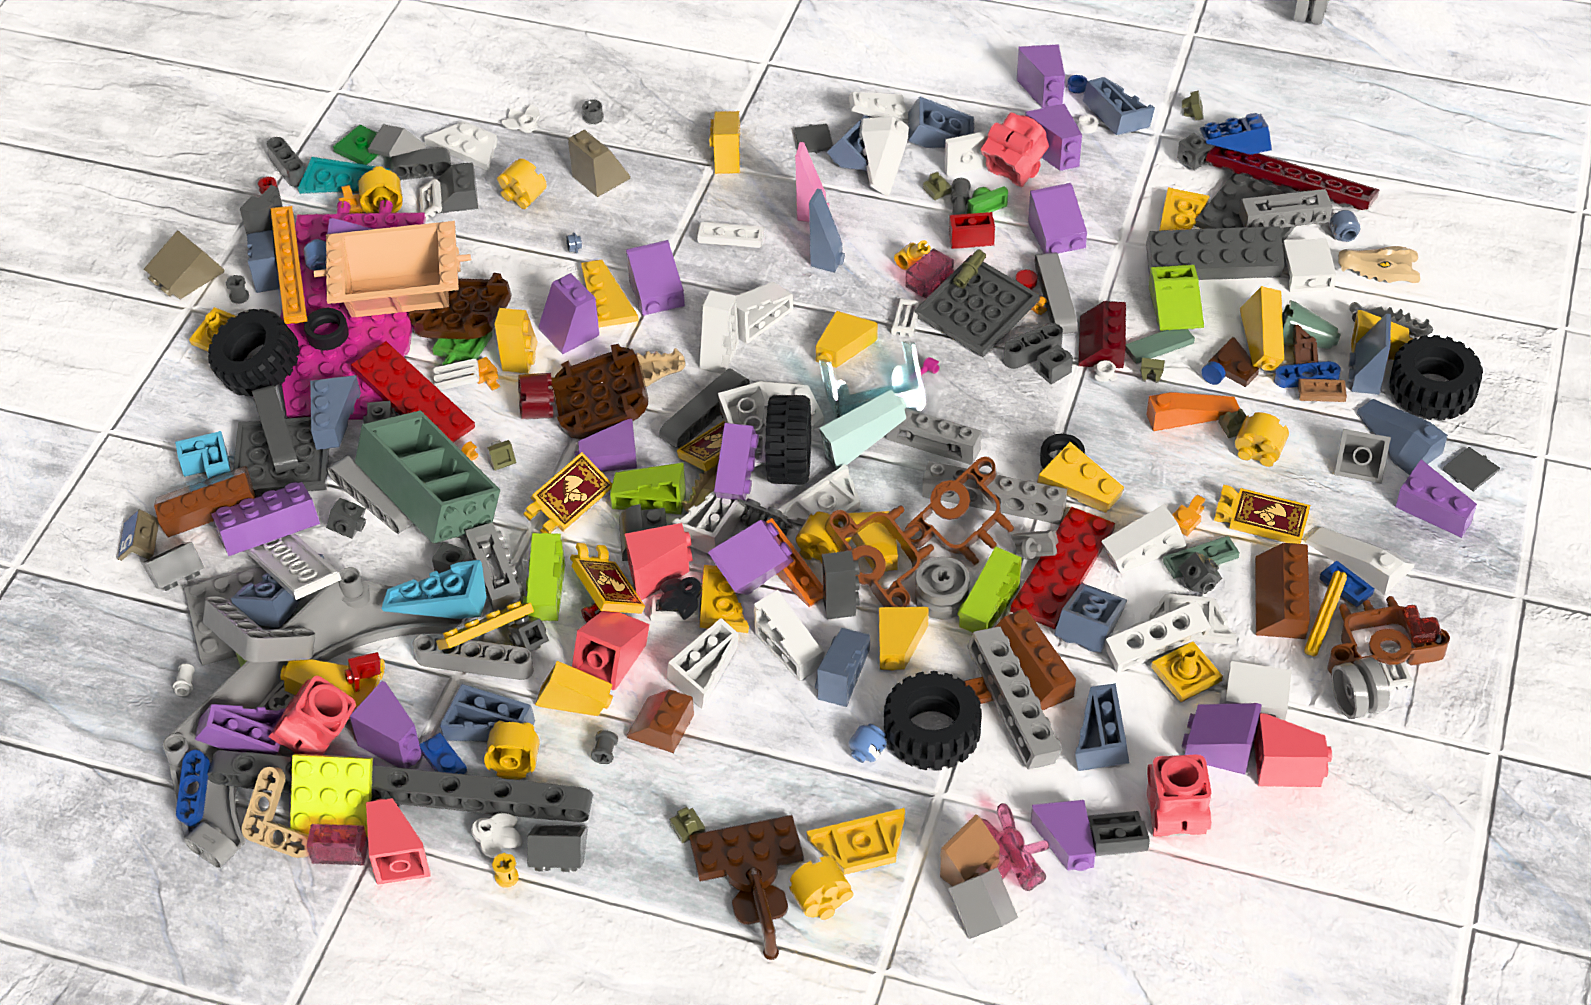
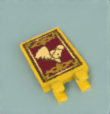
M722 421L676 450L678 457L704 471H708L719 463L725 421Z
M581 452L531 496L533 503L525 509L526 511L523 515L530 521L542 511L550 520L543 524L540 533H552L556 528L564 532L611 490L612 483Z
M1223 484L1214 521L1230 523L1229 529L1285 543L1301 544L1311 505L1240 488L1239 493H1237L1231 486Z
M577 543L575 547L578 555L571 554L570 560L573 562L571 567L600 611L642 614L645 608L644 603L617 563L609 561L607 547L605 545H597L595 549L598 552V557H588L589 551L586 544Z

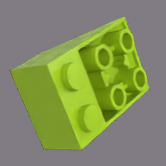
M1195 265L1151 267L1148 288L1159 330L1204 328L1199 280Z

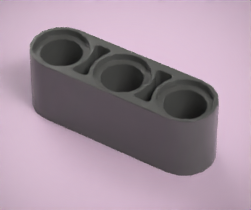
M282 137L270 138L267 141V149L272 164L290 186L299 187L305 173L302 161Z
M439 147L392 156L390 158L391 171L400 180L440 176L451 166L450 152L446 148Z
M1050 323L1009 339L1004 347L1005 366L1011 369L1020 368L1037 361V356L1056 345L1062 347L1063 328L1059 324Z

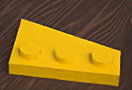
M704 565L699 628L709 629L722 618L735 631L748 633L749 625L747 620L744 619L741 603L738 602L736 593L717 566Z

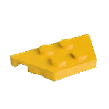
M901 808L806 831L807 840L824 856L834 858L844 875L895 863L905 820V809Z

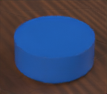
M1073 75L1068 78L1067 88L1073 93L1085 92L1088 80L1082 75Z
M1214 361L1208 362L1201 371L1205 381L1212 385L1219 384L1226 375L1224 368Z

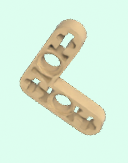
M266 767L258 775L242 824V834L249 841L295 858L308 857L314 850V840L312 837L273 822L284 787L285 774L278 767ZM268 775H273L276 778L275 783H271ZM263 789H268L269 791H272V793L263 792ZM263 796L269 801V806L265 811L260 810L258 802ZM255 814L259 816H264V819H259L260 817H255ZM252 825H256L259 828V833H255L251 829ZM276 830H280L283 833V841L279 845L273 841V834ZM291 841H302V845L305 846V849L300 850V847L289 844Z

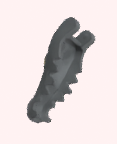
M1352 302L1349 305L1354 322L1357 310H1363L1381 318L1385 314H1391V322L1409 328V331L1418 337L1430 335L1434 330L1431 324H1429V319L1419 323L1417 319H1411L1410 313L1403 314L1402 309L1394 313L1392 307H1389L1387 310H1384L1382 306L1365 308L1358 302Z

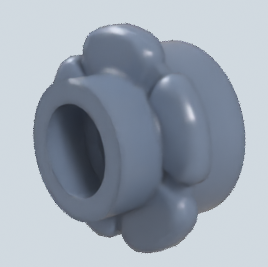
M576 233L566 236L568 252H575L577 254L578 249H582L581 237L577 236Z

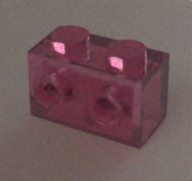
M933 248L906 270L905 287L926 299L954 272V259Z
M311 824L306 847L312 864L364 865L368 849V839L362 825Z

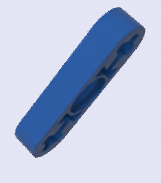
M1332 361L1284 365L1276 369L1274 382L1281 388L1298 387L1299 379L1339 380L1341 368ZM1309 372L1313 376L1305 377L1302 375V373Z
M199 750L189 751L184 756L182 762L176 817L186 826L197 825L202 820L208 782L207 774L210 761ZM198 758L201 762L196 764L194 768L192 766V763H195ZM198 782V790L193 794H188L187 788L189 784ZM192 808L194 810V813H191L189 815V818L186 817L185 813L190 812V809Z

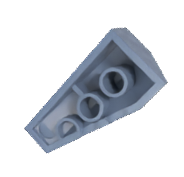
M817 188L809 201L811 267L835 273L838 266L843 264L845 253H843V244L822 189Z
M266 573L262 576L263 581L256 585L253 583L245 585L231 598V601L257 625L278 628L292 616L301 598L296 600L275 579Z

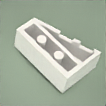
M1164 504L1102 540L1107 555L1120 573L1187 549L1179 524Z
M722 618L719 619L668 662L667 679L684 694L692 696L693 702L703 709L737 649L739 633Z

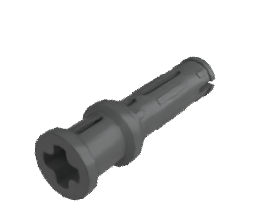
M956 178L952 182V215L965 214L966 205L970 199L968 191L971 187L970 181L966 178Z

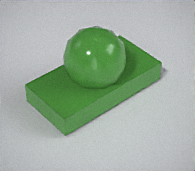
M1003 186L991 191L986 187H978L974 190L972 199L968 200L967 214L993 212L1006 207L1008 204V189Z

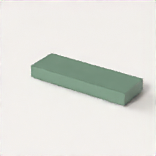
M1188 329L1165 330L1126 344L1125 351L1134 363L1138 364L1142 362V358L1152 359L1194 344L1195 337Z
M1225 536L1163 557V563L1173 579L1183 576L1178 567L1194 552L1211 558L1217 565L1239 558L1240 552L1230 537Z

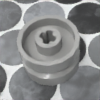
M1297 0L1294 21L1304 22L1307 19L1308 10H1311V23L1322 25L1328 0Z
M933 557L924 561L917 569L915 576V600L917 607H929V617L943 620L958 616L957 613L960 605L969 596L970 577L968 569L963 563L950 557Z
M1364 657L1357 659L1353 664L1346 662L1334 666L1331 674L1333 693L1340 710L1348 719L1363 717L1368 712L1373 714L1382 712L1389 707L1390 692L1387 678L1376 659Z

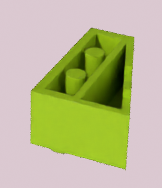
M683 462L615 472L610 492L612 509L625 510L631 506L641 504V510L665 508L666 514L682 515V501H685L686 497Z
M532 533L529 577L526 578L527 596H524L523 604L531 603L534 612L528 614V616L540 618L541 621H558L566 566L561 534Z
M995 546L969 596L959 607L957 615L960 616V628L972 633L993 628L1020 588L1022 557Z

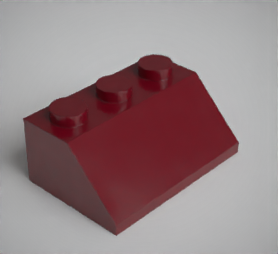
M1103 301L1080 315L1078 366L1094 367L1100 361L1106 360L1112 362L1116 368L1123 369L1126 350V302Z

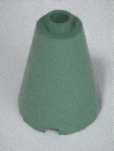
M1289 300V304L1285 306L1282 313L1284 344L1293 345L1294 325L1299 324L1304 331L1317 340V348L1331 349L1333 345L1337 346L1341 333H1338L1336 326L1299 303Z

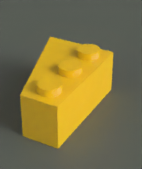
M499 308L495 321V330L502 371L529 374L531 365L535 364V350L538 341L527 311Z
M1071 442L1039 474L1037 483L1066 488L1068 496L1104 513H1107L1121 498L1124 486Z

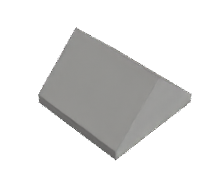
M383 124L368 150L369 153L392 157L424 149L425 144L405 128Z
M1343 429L1334 475L1382 484L1391 437Z
M997 867L948 888L969 939L1001 928L1019 918Z

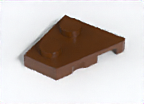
M1234 337L1209 360V362L1219 363L1225 370V377L1244 387H1247L1259 374V367L1253 366L1251 357Z

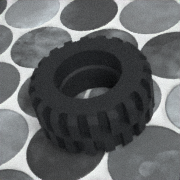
M249 309L248 312L242 311L238 313V316L229 318L225 325H221L218 328L219 332L214 334L212 338L213 343L209 345L208 362L212 371L230 391L237 395L253 396L252 390L270 385H281L285 382V378L292 374L293 366H296L298 361L299 342L291 329L276 313L266 309H259V311L257 309ZM263 345L257 354L245 360L252 350Z
M1428 335L1419 337V339L1414 338L1408 341V344L1405 343L1399 348L1394 358L1389 388L1398 404L1401 403V407L1404 410H1410L1412 415L1417 417L1419 415L1424 416L1428 420L1437 418L1438 421L1445 420L1448 417L1453 419L1458 417L1459 414L1466 413L1474 405L1482 381L1483 367L1478 356H1474V351L1470 347L1466 348L1463 342H1456L1451 337L1442 338L1440 335L1428 337ZM1422 374H1437L1447 378L1449 381H1435Z
M773 395L769 397L766 417L765 461L767 481L772 484L804 485L809 481L811 405L810 398L805 395Z
M924 671L916 673L915 677L908 676L902 679V684L897 683L886 698V704L884 705V733L886 734L887 745L890 750L894 751V755L898 759H905V763L912 767L917 765L922 770L934 768V771L942 770V767L948 766V768L957 766V761L962 763L969 758V754L975 751L977 743L980 741L982 709L979 697L975 695V691L971 686H965V681L960 678L954 679L952 674L946 672L944 675L938 674V671H930V674H924ZM933 711L949 716L954 722L943 729L929 730L917 726L911 719L920 713Z

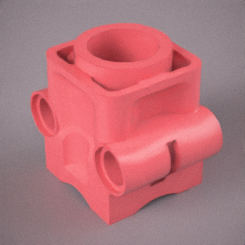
M1010 112L1002 124L996 122L992 125L988 133V140L980 150L982 155L986 157L988 171L996 175L1005 176L1014 184L1023 187L1029 178L1035 177L1039 172L1041 166L1039 160L1049 148L1046 132L1039 123L1030 117Z
M315 676L312 679L308 678L298 693L290 700L268 737L278 744L291 749L296 754L323 755L329 744L342 731L356 703L352 697L320 676Z
M1197 754L1158 756L1154 758L1153 764H1148L1147 766L1148 785L1146 792L1153 836H1168L1180 833L1191 835L1206 834L1207 830L1211 829L1209 805L1212 793L1206 759L1202 755Z

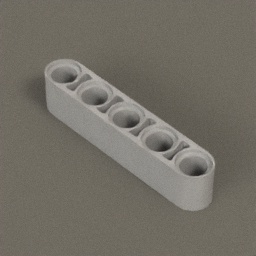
M1058 253L1035 254V269L1042 295L1047 299L1045 306L1050 323L1059 324L1063 328V334L1076 333L1077 318Z
M345 455L327 468L329 476L339 487L395 533L399 534L413 524L349 455Z
M430 634L417 636L412 644L416 661L423 667L516 680L528 679L534 672L531 653L524 647L468 640L452 648L439 650L436 640L444 636Z

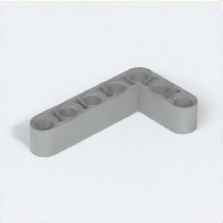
M218 596L206 597L203 623L246 661L276 662L312 658L316 634L314 631L305 628L263 630L226 598Z

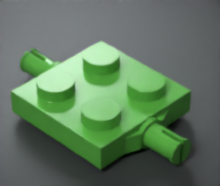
M492 331L476 339L439 338L432 348L433 355L446 358L442 366L453 364L456 360L466 361L475 358L477 360L493 336Z

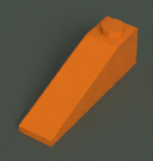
M1170 392L1149 396L1147 417L1153 431L1216 421L1219 420V416L1225 415L1227 412H1236L1240 407L1236 398L1231 396Z
M773 518L766 522H771L779 532L776 536L781 543L785 542L793 552L790 556L794 560L776 575L808 607H811L823 599V585Z

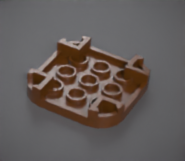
M493 273L490 279H458L459 290L448 291L449 307L409 312L415 334L424 338L476 339L485 336L495 328L499 308H506L511 300L512 294L508 281L502 278L501 273Z
M619 343L611 345L612 351L572 366L569 360L562 363V369L556 374L555 378L551 377L559 415L557 419L568 436L575 439H583L627 419L634 421L645 412L648 406V394L642 367L633 349L620 347Z

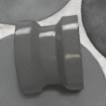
M591 99L583 103V118L586 123L598 124L603 120V107L600 101Z

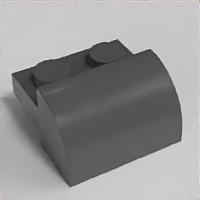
M270 185L259 198L251 196L242 205L240 212L246 235L273 230L271 208L283 207L278 187Z
M637 504L625 509L619 517L622 561H628L625 534L667 526L665 508L641 510V504Z
M1139 811L1088 816L1095 857L1147 852L1149 850L1150 838L1145 822L1141 821Z

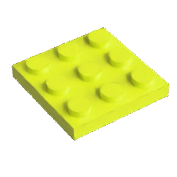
M294 754L292 757L290 828L309 835L368 838L366 802H371L373 758Z

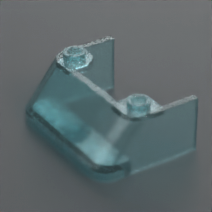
M902 341L906 364L898 365L892 370L891 386L855 394H849L848 386L844 381L834 378L830 361L825 359L819 360L825 392L835 418L837 419L891 389L897 397L901 396L904 399L907 409L920 412L925 407L926 399L915 343Z

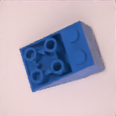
M1251 113L1246 115L1245 118L1240 119L1229 118L1225 122L1218 124L1211 122L1205 124V127H1200V132L1207 144L1250 155L1272 150L1269 126L1263 116L1258 113Z

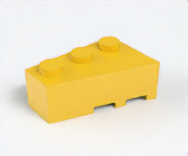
M717 111L714 114V119L710 120L709 136L710 147H714L715 174L740 173L739 111Z

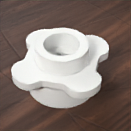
M1100 361L1093 367V370L1096 372L1095 380L1099 382L1115 381L1117 379V374H1115L1116 366L1110 361Z

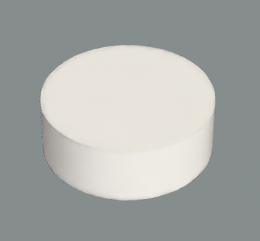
M1082 115L1078 118L1077 126L1083 133H1093L1098 128V119L1093 115Z

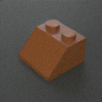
M670 689L649 696L629 730L627 738L674 753L694 716L693 697Z

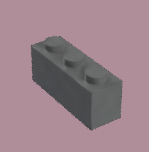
M852 550L822 554L823 602L827 620L856 616V606H860L858 593L860 584L859 578L856 576L860 575L858 560H853Z

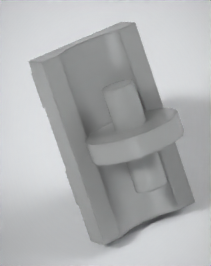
M1055 530L1022 532L1011 535L1016 545V555L1022 558L1033 559L1040 556H1054L1058 553L1056 548L1058 538Z

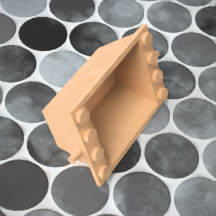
M455 221L326 234V269L315 270L314 277L326 276L327 303L344 302L352 318L449 307L448 291L459 290L458 272H461V262L471 261V254H459V249L456 247Z

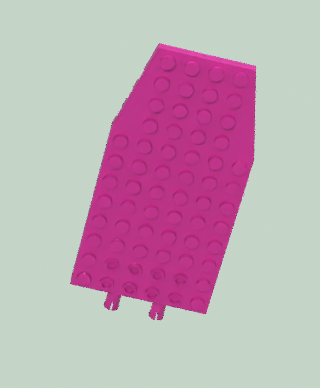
M383 200L379 203V213L349 214L351 209L350 203L344 201L343 208H341L342 201L337 203L336 214L297 215L295 230L306 315L308 317L312 312L321 308L337 309L346 318L349 335L340 347L333 350H318L309 344L304 331V322L286 324L299 342L297 364L293 366L292 374L287 376L282 384L288 419L311 417L310 381L356 375L351 370V364L385 341L403 357L408 355L413 329L409 317L410 311L352 318L344 302L328 304L326 276L314 277V271L310 270L305 264L304 247L315 239L326 241L329 218L372 229L425 224V212L391 213L393 204L386 200L384 207ZM282 309V310H281V316H280V317H281V319L284 321L283 309ZM326 323L316 328L314 333L328 335L337 330L339 325ZM358 375L356 376L361 395L355 402V410L353 415H350L349 420H363V416L367 415V403L384 401Z

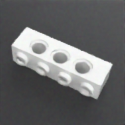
M1198 601L1191 604L1185 602L1177 606L1176 610L1167 613L1164 611L1158 613L1150 621L1136 622L1126 631L1117 630L1112 632L1105 640V649L1116 672L1119 673L1192 641L1208 636L1210 625ZM1181 622L1185 625V628L1177 629L1173 626V623ZM1157 631L1162 634V637L1156 639L1150 633ZM1129 641H1136L1140 646L1131 648L1127 643Z

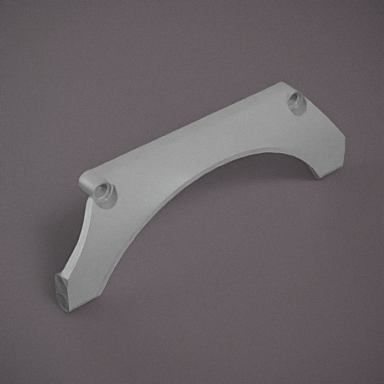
M347 567L340 571V581L324 587L281 629L305 628L314 631L316 634L311 660L327 662L354 648L383 639L415 634H443L448 630L458 629L468 618L454 619L385 612L381 607L387 589L393 586H386L367 580L362 581L358 569ZM247 661L175 731L165 738L163 748L171 764L169 768L177 800L184 756L189 751L199 750L209 758L211 764L213 754L216 751L223 750L195 740L200 717L211 704L243 706V709L265 707L266 710H269V700L284 687V680L280 679L283 665L287 666L288 661ZM197 758V761L192 763V766L195 768L196 764L201 761ZM208 780L202 820L195 826H186L182 823V829L187 847L215 867L221 868L246 842L238 822L236 806L237 787L218 785ZM192 782L189 784L187 793H195L199 788V783ZM191 808L190 812L185 813V816L189 818V815L194 813V810Z

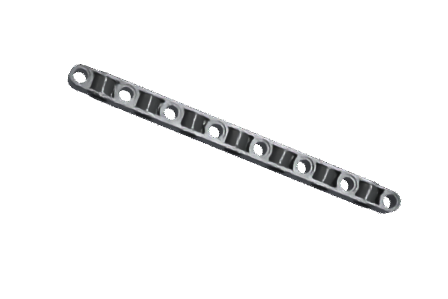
M216 751L213 754L208 770V780L218 785L254 789L262 769L278 767L285 774L282 792L291 793L292 757L250 752ZM372 765L371 801L393 798L396 804L488 814L505 813L517 817L585 822L589 819L593 800V793L582 787ZM268 775L271 783H275L276 778L273 775Z

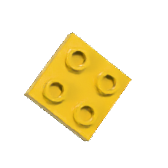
M214 307L189 339L190 343L193 346L208 351L209 345L213 343L212 338L214 334L219 332L218 328L221 325H225L229 318L236 316Z
M1194 641L1152 661L1151 665L1154 672L1180 702L1222 682L1223 675Z

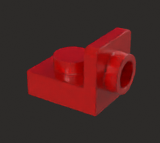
M378 652L348 659V669L344 670L345 678L348 685L352 684L354 692L360 691V679H369L375 675H380L381 660Z

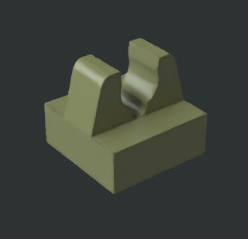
M1199 90L1190 92L1191 96L1181 101L1182 108H1186L1184 109V116L1195 117V121L1204 119L1203 105Z
M938 171L930 174L928 181L923 182V190L934 201L952 193V186L945 178L939 175Z
M1142 358L1140 371L1142 381L1146 382L1147 375L1153 373L1156 377L1155 383H1159L1163 375L1165 360Z
M1240 408L1236 412H1227L1225 415L1219 416L1218 423L1228 438L1238 435L1246 414Z
M498 440L487 447L491 465L495 471L516 463L512 444L509 440L503 442Z
M685 807L677 811L676 816L670 818V825L682 844L690 840L689 835L705 832V826L693 808L688 809Z

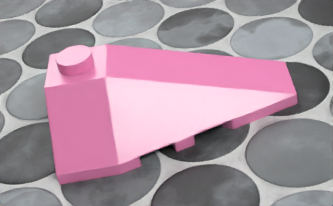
M800 142L795 155L797 221L809 222L810 199L816 189L819 188L822 189L826 200V192L804 142Z

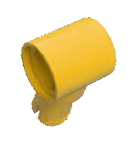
M925 240L920 241L918 244L911 242L894 255V260L901 269L907 270L919 261L923 255L930 252V245L925 246L928 243Z

